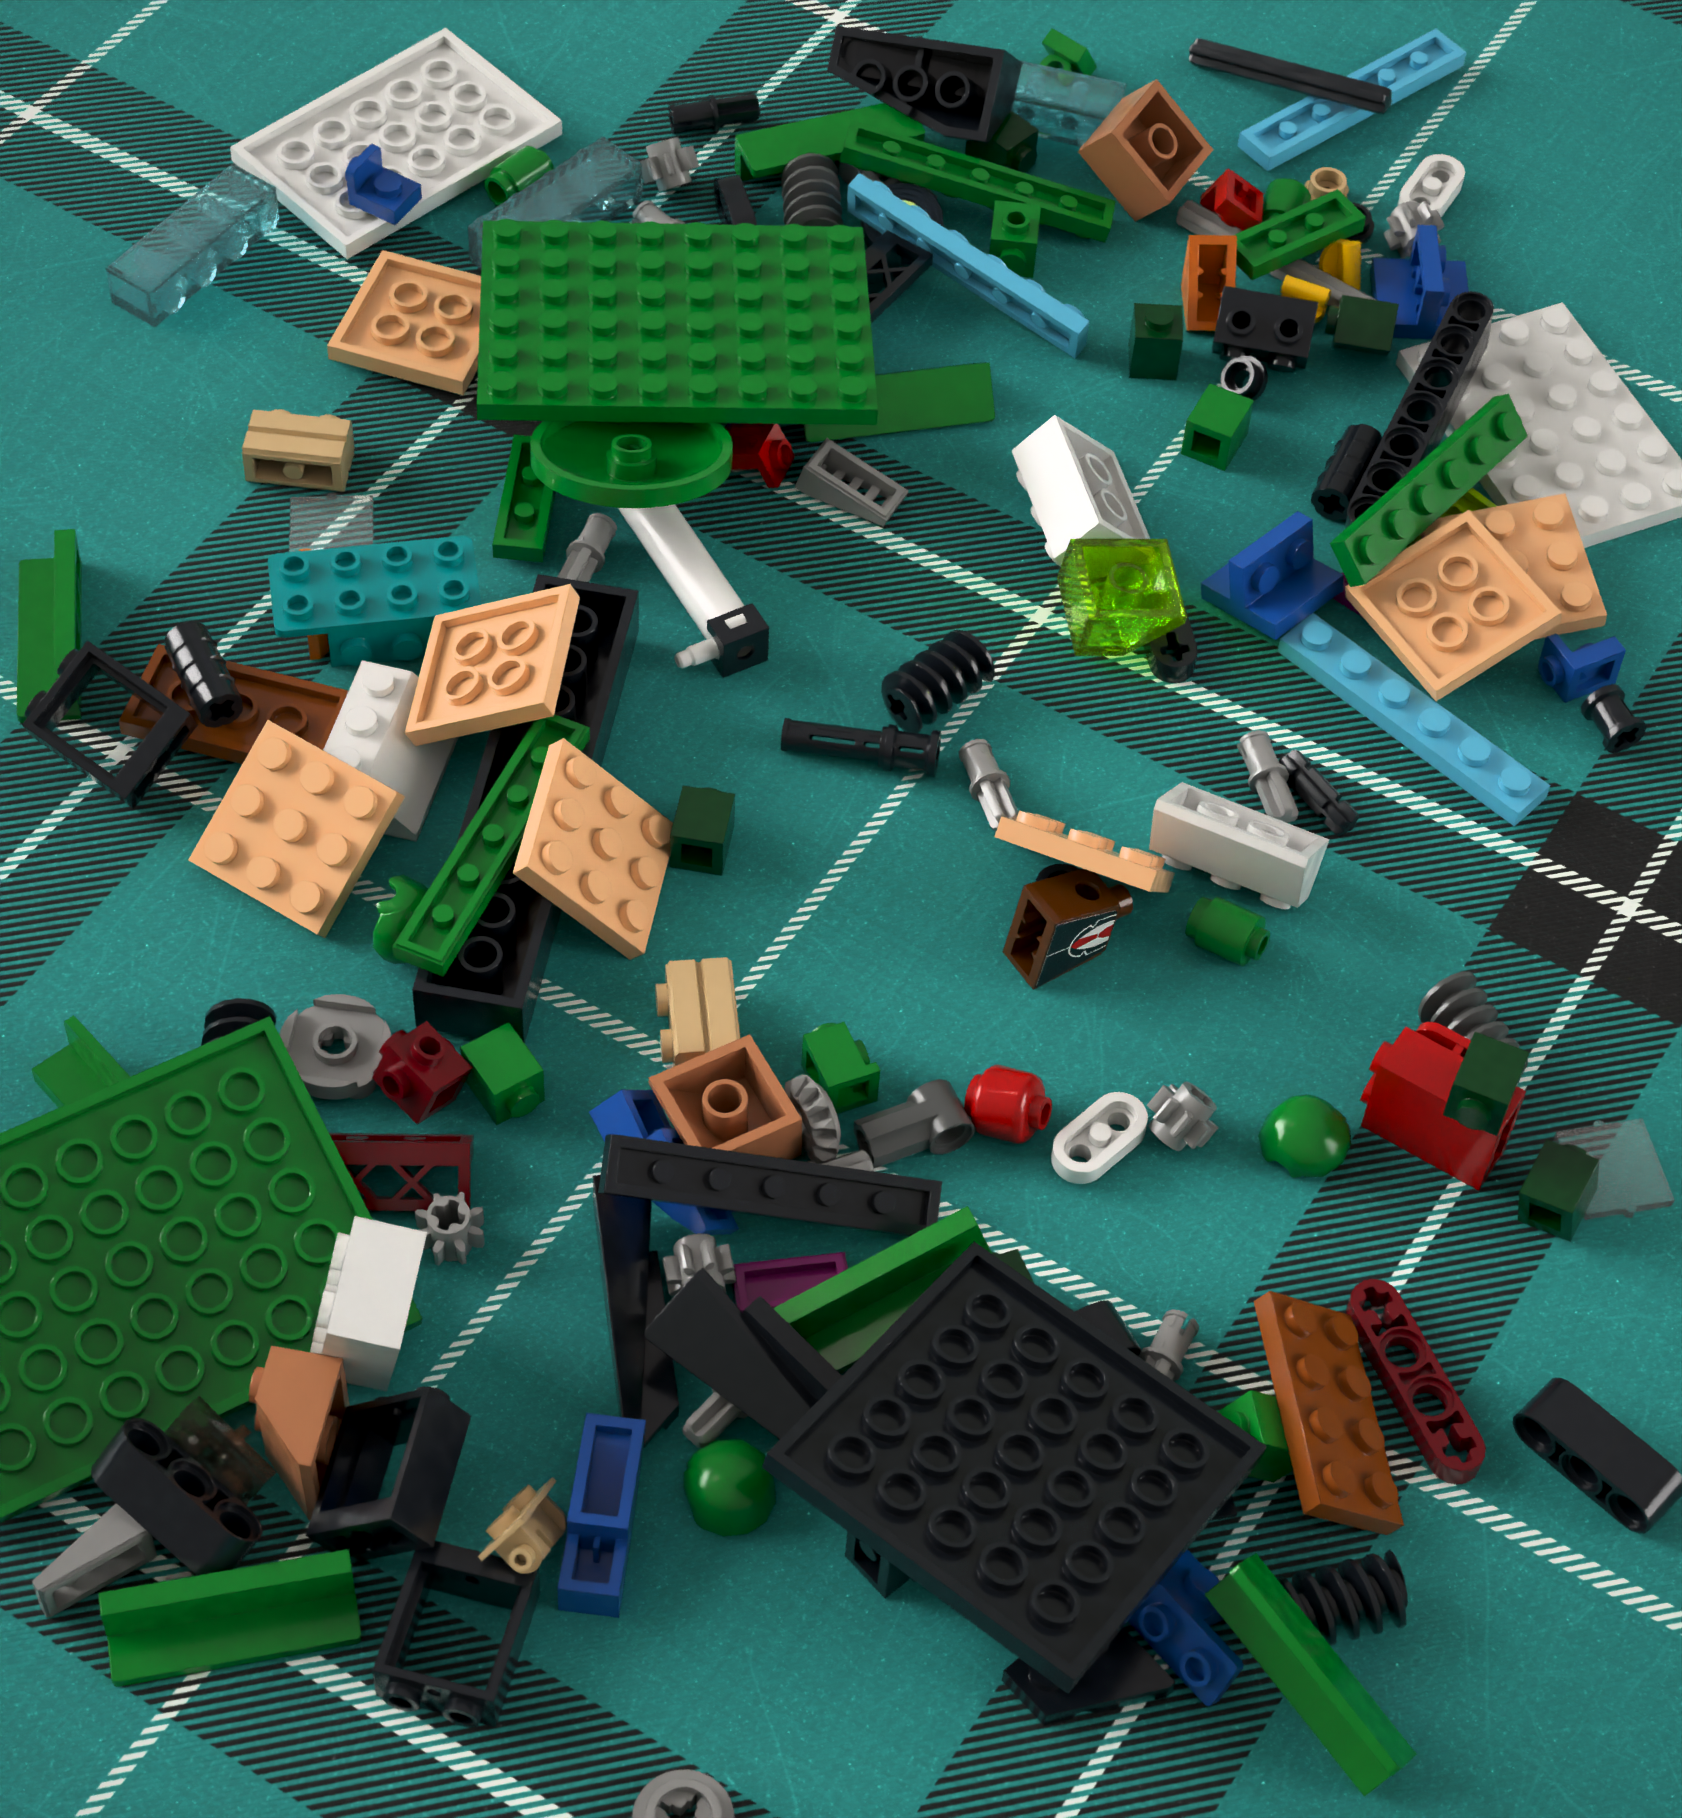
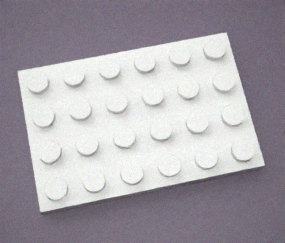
M444 28L230 147L232 162L342 256L349 259L490 176L492 168L523 147L532 146L538 149L561 136L562 120L447 28ZM370 144L381 147L382 167L421 184L422 199L396 225L349 204L347 182L345 180L346 168L349 162L355 156H359Z
M1563 302L1491 323L1488 346L1445 434L1449 437L1494 396L1510 395L1528 437L1479 481L1497 506L1565 493L1584 548L1681 518L1682 459ZM1430 342L1399 351L1396 365L1409 383Z

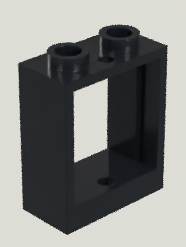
M87 640L80 651L73 649L62 660L57 670L59 678L49 691H40L31 700L24 714L27 719L22 726L37 741L134 809L198 725L189 712ZM99 671L162 715L116 776L110 774L52 732Z
M427 1386L419 1387L414 1391L389 1397H377L372 1401L347 1406L306 1536L329 1552L349 1549L351 1563L433 1547L471 1415L451 1402L449 1395L444 1391ZM407 1443L391 1497L378 1500L393 1447Z
M436 1540L433 1547L415 1550L372 1670L376 1696L381 1697L386 1704L398 1710L414 1712L418 1708L442 1713L447 1720L460 1726L476 1727L481 1723L496 1727L540 1596L539 1567L532 1573L522 1574L513 1570L502 1557L490 1554L481 1561L478 1558L481 1553L479 1551ZM430 1589L512 1610L486 1690L402 1669Z

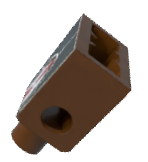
M1086 869L1072 871L1024 885L1003 953L1034 990L1101 955L1106 950L1116 920L1131 914L1133 910L1132 897L1123 885L1117 884L1108 888L1095 872Z

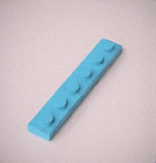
M1434 29L1346 77L1390 88L1392 91V105L1463 67L1467 52L1438 29ZM1309 95L1241 131L1237 146L1268 172L1375 113Z
M860 173L848 185L847 212L881 234L888 230L932 253V267L1073 358H1076L1084 349L1090 321L1084 317L1079 309L1070 304H1062L1048 295L1036 281L1020 277L1008 269L1006 264L997 256L992 254L986 255L969 244L968 240L958 231L947 230L933 221L928 213L919 206H910L894 196L885 184L879 181H871Z
M1315 613L1309 615L1280 638L1277 652L1511 825H1517L1546 799L1550 788L1548 783Z

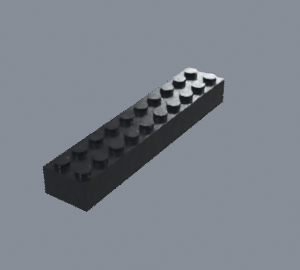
M538 574L532 593L571 584L580 597L554 714L590 727V740L582 753L601 767L639 632V591ZM534 721L490 731L457 843ZM516 860L444 977L422 968L418 969L412 989L416 1027L428 1021L436 1031L479 1038L509 1022L525 1043L562 910L513 874Z

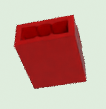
M1424 1022L1419 1025L1416 1031L1405 1026L1393 1045L1387 1041L1383 1042L1371 1062L1369 1070L1374 1074L1368 1081L1360 1098V1101L1367 1104L1361 1126L1479 1191L1505 1151L1526 1091L1517 1086L1497 1136L1483 1130L1469 1129L1457 1120L1444 1116L1443 1112L1452 1085L1471 1040L1435 1022Z

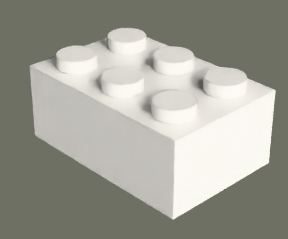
M358 1216L354 1217L350 1235L338 1232L310 1352L343 1358L346 1383L387 1392L400 1351L427 1232Z

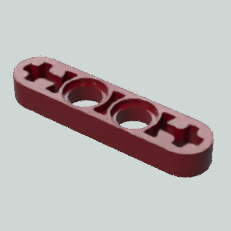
M1369 1279L1360 1282L1351 1292L1346 1308V1314L1351 1315L1353 1324L1357 1329L1359 1344L1431 1471L1446 1483L1457 1485L1469 1482L1475 1478L1485 1458L1486 1446L1481 1434L1398 1291L1391 1284L1383 1280ZM1365 1301H1369L1374 1308L1381 1306L1385 1308L1381 1320L1374 1310H1363ZM1383 1324L1386 1331L1379 1336ZM1390 1346H1405L1415 1354L1417 1362L1410 1367L1396 1366L1389 1361L1385 1350ZM1422 1393L1432 1394L1443 1403L1444 1412L1436 1416L1424 1415L1414 1406L1413 1397ZM1452 1424L1448 1436H1446L1444 1430ZM1449 1442L1456 1452L1465 1450L1468 1452L1464 1463L1457 1456L1447 1457L1445 1455Z

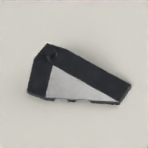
M836 26L827 71L945 137L989 143L1013 108L1022 62L1002 49Z

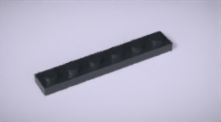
M608 1134L605 1136L598 1193L911 1236L938 1222L942 1181Z

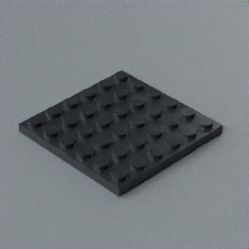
M973 1242L767 1452L762 1468L1068 1694L1260 1462L1267 1446L979 1244Z

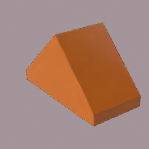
M1237 235L1188 236L1181 279L1186 331H1215L1223 287H1236Z

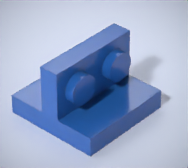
M1436 225L1417 226L1410 259H1372L1370 268L1372 297L1378 301L1399 304L1393 338L1433 339L1454 297L1463 292H1469L1465 261L1446 260V246L1439 245Z
M1297 511L1228 560V564L1201 582V598L1270 638L1277 640L1344 590V576L1313 558V519Z

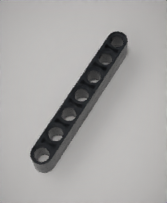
M1473 291L1463 292L1455 296L1451 301L1348 504L1345 529L1439 446L1488 346L1494 306L1486 295Z

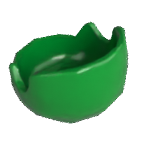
M399 875L389 879V885L395 890L396 895L391 900L379 901L376 905L380 916L373 931L374 950L383 960L393 964L406 963L393 958L392 946L428 890L425 885L405 875Z
M1308 1094L1292 1096L1273 1109L1265 1118L1258 1135L1264 1159L1268 1163L1277 1161L1282 1164L1293 1178L1301 1176L1324 1177L1344 1162L1351 1145V1131L1342 1113L1328 1101Z
M741 1439L715 1440L697 1450L686 1463V1470L683 1472V1488L692 1510L694 1521L698 1526L725 1537L748 1534L767 1521L776 1502L774 1476L762 1468L766 1457L762 1451Z

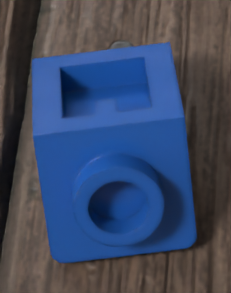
M370 144L359 156H355L346 168L345 180L347 182L349 204L393 225H396L422 199L421 184L382 167L381 147Z
M1555 633L1545 638L1538 670L1543 681L1552 687L1566 703L1604 686L1615 684L1626 650L1616 637L1613 636L1595 644H1584L1576 651L1571 652Z

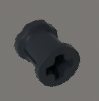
M1615 684L1596 690L1584 700L1581 706L1583 716L1587 720L1594 721L1604 736L1603 745L1609 753H1617L1632 747L1644 736L1647 725L1640 717H1634L1623 701L1625 693L1619 685Z

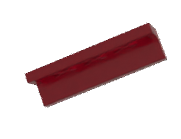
M329 1133L353 1182L364 1195L361 1197L368 1211H416L420 1209L427 1211L433 1202V1194L419 1180L433 1166H458V1194L460 1192L465 1193L466 1204L471 1209V1162L474 1157V1135ZM347 1165L366 1166L356 1175ZM376 1165H391L407 1182L393 1196H377L362 1179ZM405 1166L423 1167L413 1175ZM413 1187L422 1197L402 1196Z

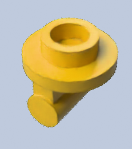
M1339 239L1332 242L1321 253L1319 269L1360 290L1361 242L1347 239Z
M1286 275L1280 293H1282L1281 296L1318 302L1315 323H1317L1325 316L1331 289Z

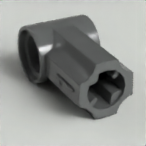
M938 1079L918 1087L911 1093L905 1103L855 1120L853 1132L858 1143V1149L865 1150L872 1161L873 1167L877 1168L929 1149L933 1154L941 1155L953 1152L965 1145L973 1137L975 1128L951 1083L947 1080Z

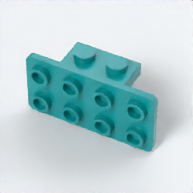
M468 536L276 553L268 558L275 634L281 638L328 634L331 667L358 666L362 660L375 663L424 658L432 628L431 623H433L436 615L482 605L473 541Z

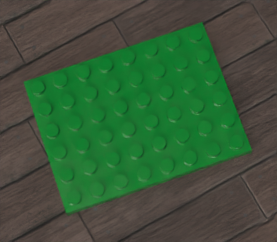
M501 219L498 221L483 220L477 420L877 425L878 401L863 227H849L846 225L801 226L798 224L777 226L753 225L750 223L719 225L701 222L660 224L652 221L643 223H611L609 221L563 222L560 220H548L544 222L515 221L512 219Z
M270 1016L0 1133V1523L93 1480L91 1474L92 1465L127 1419L142 1418L152 1422L172 1440L176 1441L254 1404L249 1402V1388L252 1375L257 1366L265 1368L271 1346L310 1352L338 1232L350 1235L355 1216L373 1219ZM413 1298L404 1332L421 1325L423 1320Z

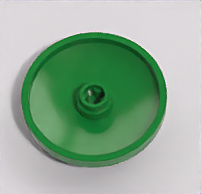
M542 421L534 430L530 442L531 467L534 474L543 484L566 497L607 507L653 508L687 502L715 490L728 478L732 469L733 442L728 431L720 423Z

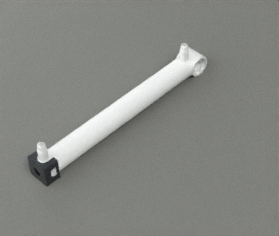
M674 504L653 508H618L706 639L688 646L684 651L676 653L674 657L676 665L683 669L690 665L696 666L711 660L722 678L768 661L769 626L753 603L746 606L743 604L677 506Z

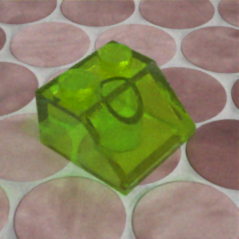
M1070 539L1057 581L1075 656H1124L1185 624L1187 615L1167 539Z

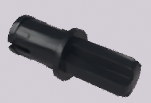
M754 94L715 99L714 95H708L707 100L668 105V111L671 113L668 114L669 123L673 134L712 128L713 132L719 131V126L756 121L760 116L759 101Z

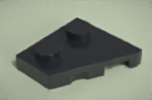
M1124 1628L1119 1631L1068 1694L1020 1658L1003 1671L1002 1682L1043 1725L1072 1719L1080 1712L1087 1711L1096 1714L1118 1709L1120 1702L1154 1695L1155 1700L1166 1698L1173 1692L1175 1681Z

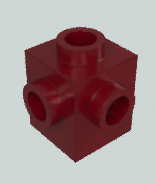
M426 1021L408 1033L403 1029L399 1030L385 1041L379 1050L382 1058L372 1079L380 1086L383 1093L390 1100L395 1101L418 1125L456 1100L473 1067L456 1051L449 1040L442 1037Z

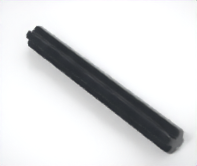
M1201 38L1196 39L1189 48V61L1194 65L1377 114H1384L1392 103V91L1384 86Z

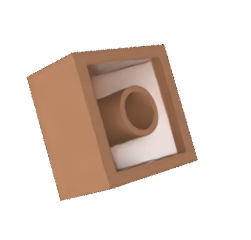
M750 1034L648 1078L651 1089L685 1145L789 1160L802 1155V1118Z
M271 1346L265 1368L258 1366L255 1368L249 1388V1402L255 1403L257 1407L254 1424L255 1431L262 1433L267 1458L307 1518L311 1520L347 1406H350L343 1358Z

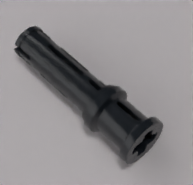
M785 718L781 735L782 751L792 750L830 757L878 762V767L883 768V771L891 772L894 767L925 771L928 777L936 776L941 746V731L933 730L930 735L899 731L898 726L889 724L888 727L884 726L882 731ZM812 737L855 741V744L848 745L812 740ZM866 744H879V748L866 747ZM901 748L923 750L924 752L922 754L903 752Z

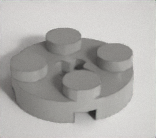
M331 994L314 999V1006L305 1009L299 1015L298 1009L290 1014L285 1020L279 1035L311 1096L331 1100L345 1098L363 1099L374 1092L376 1082L372 1079V1076L382 1058L379 1050L385 1041L391 1037L390 1028L386 1020L384 1023L383 1019L376 1014L374 1006L359 997ZM334 1039H342L347 1050L340 1054H328L327 1051L321 1048L322 1046H331Z

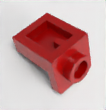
M1228 168L1200 196V204L1218 214L1219 218L1226 225L1233 228L1237 227L1244 231L1262 223L1264 193Z
M726 423L724 428L730 434L733 442L731 470L758 469L768 488H778L794 460L792 446L787 441L779 424Z

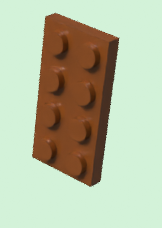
M157 645L141 676L142 680L189 712L198 726L180 749L243 764L267 720L323 750L348 694V690L226 661V667L230 675L235 679V685L243 700V711L232 723L211 728L206 727L200 722L194 708L190 706V699L186 691L181 688V681L177 673L172 670L173 664L165 650V645ZM132 695L119 719L121 734L144 740L162 715Z
M1268 1291L1256 1299L1254 1305L1303 1514L1389 1535L1404 1526L1398 1503V1490L1392 1479L1384 1447L1385 1439L1378 1424L1371 1396V1384L1365 1372L1358 1345V1332L1353 1324L1352 1317L1342 1312Z

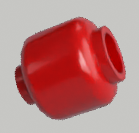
M993 1065L986 1069L982 1075L977 1074L971 1080L965 1096L964 1109L971 1118L976 1132L1007 1142L1023 1144L1032 1138L1037 1129L1044 1130L1052 1112V1100L1049 1097H1045V1086L1039 1076L1002 1065Z

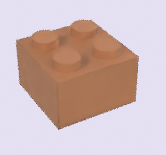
M1155 79L1122 98L1078 150V153L1136 222L1170 204L1213 151V148L1160 82Z

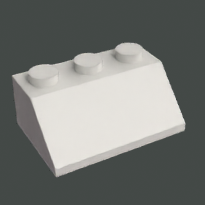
M1056 415L1011 450L1019 469L1016 472L1017 478L1028 492L1033 504L1030 508L1031 514L1042 527L1047 539V543H1045L1046 552L1058 566H1068L1083 576L1151 565L1159 559L1114 451Z
M362 660L323 751L404 795V800L384 834L417 842L459 737L414 746L405 734L419 677L412 671Z
M1181 782L1156 801L1153 811L1149 849L1162 854V857L1166 859L1165 863L1174 868L1191 870L1193 866L1211 873V881L1222 887L1239 890L1243 886L1261 893L1260 900L1268 905L1280 909H1290L1291 905L1298 908L1308 899L1330 839Z

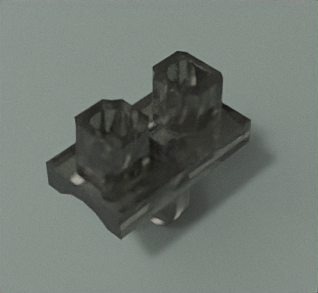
M200 1396L191 1401L165 1431L172 1440L246 1506L249 1505L255 1495L277 1473L246 1442L252 1435V1432L244 1424L234 1430Z

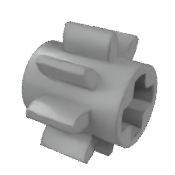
M679 137L646 146L649 158L638 162L644 183L656 181L658 190L661 192L692 182L689 170L699 167L693 145L682 148Z
M1408 201L1397 206L1391 215L1387 217V222L1391 229H1388L1383 234L1390 249H1397L1401 258L1404 259L1407 256L1409 258L1411 256L1418 225H1436L1437 231L1445 226L1438 211H1431L1427 201H1423L1421 204L1416 201ZM1438 235V243H1440L1441 239Z
M1185 1081L1179 1088L1173 1084L1169 1087L1163 1085L1147 1104L1156 1113L1149 1123V1128L1159 1140L1176 1151H1181L1186 1144L1192 1149L1197 1145L1202 1148L1218 1129V1126L1209 1120L1217 1109L1215 1103L1205 1092L1190 1082Z
M460 1192L456 1197H441L438 1193L433 1194V1202L427 1211L423 1209L415 1211L416 1226L421 1229L420 1231L427 1232L423 1250L431 1248L434 1254L435 1265L439 1266L443 1261L457 1260L464 1265L466 1264V1255L471 1251L472 1246L476 1248L484 1247V1232L480 1229L484 1224L482 1207L469 1209L465 1201V1193Z
M692 1234L679 1239L673 1246L674 1256H666L662 1259L669 1295L671 1296L676 1295L702 1267L725 1293V1284L736 1282L730 1246L724 1244L717 1247L715 1238L708 1234Z

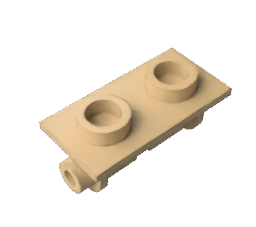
M553 1477L537 1491L529 1484L526 1485L502 1509L504 1512L485 1530L492 1539L479 1554L478 1558L481 1561L495 1550L516 1572L528 1574L538 1569L551 1550L550 1548L555 1545L567 1528V1518L564 1512L547 1495L557 1482Z

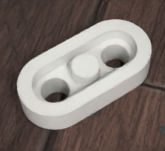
M1435 154L1426 157L1402 187L1397 206L1408 201H1416L1420 204L1423 201H1427L1431 211L1437 210L1440 217H1442L1461 191L1465 176L1464 166L1460 161L1448 155Z
M1112 1092L1099 1098L1056 1135L1051 1154V1163L1055 1172L1064 1180L1075 1184L1091 1183L1100 1178L1143 1140L1148 1122V1113L1144 1104L1135 1096L1123 1092ZM1118 1124L1123 1126L1126 1130L1115 1131L1110 1127V1125ZM1080 1156L1088 1162H1076L1071 1158Z

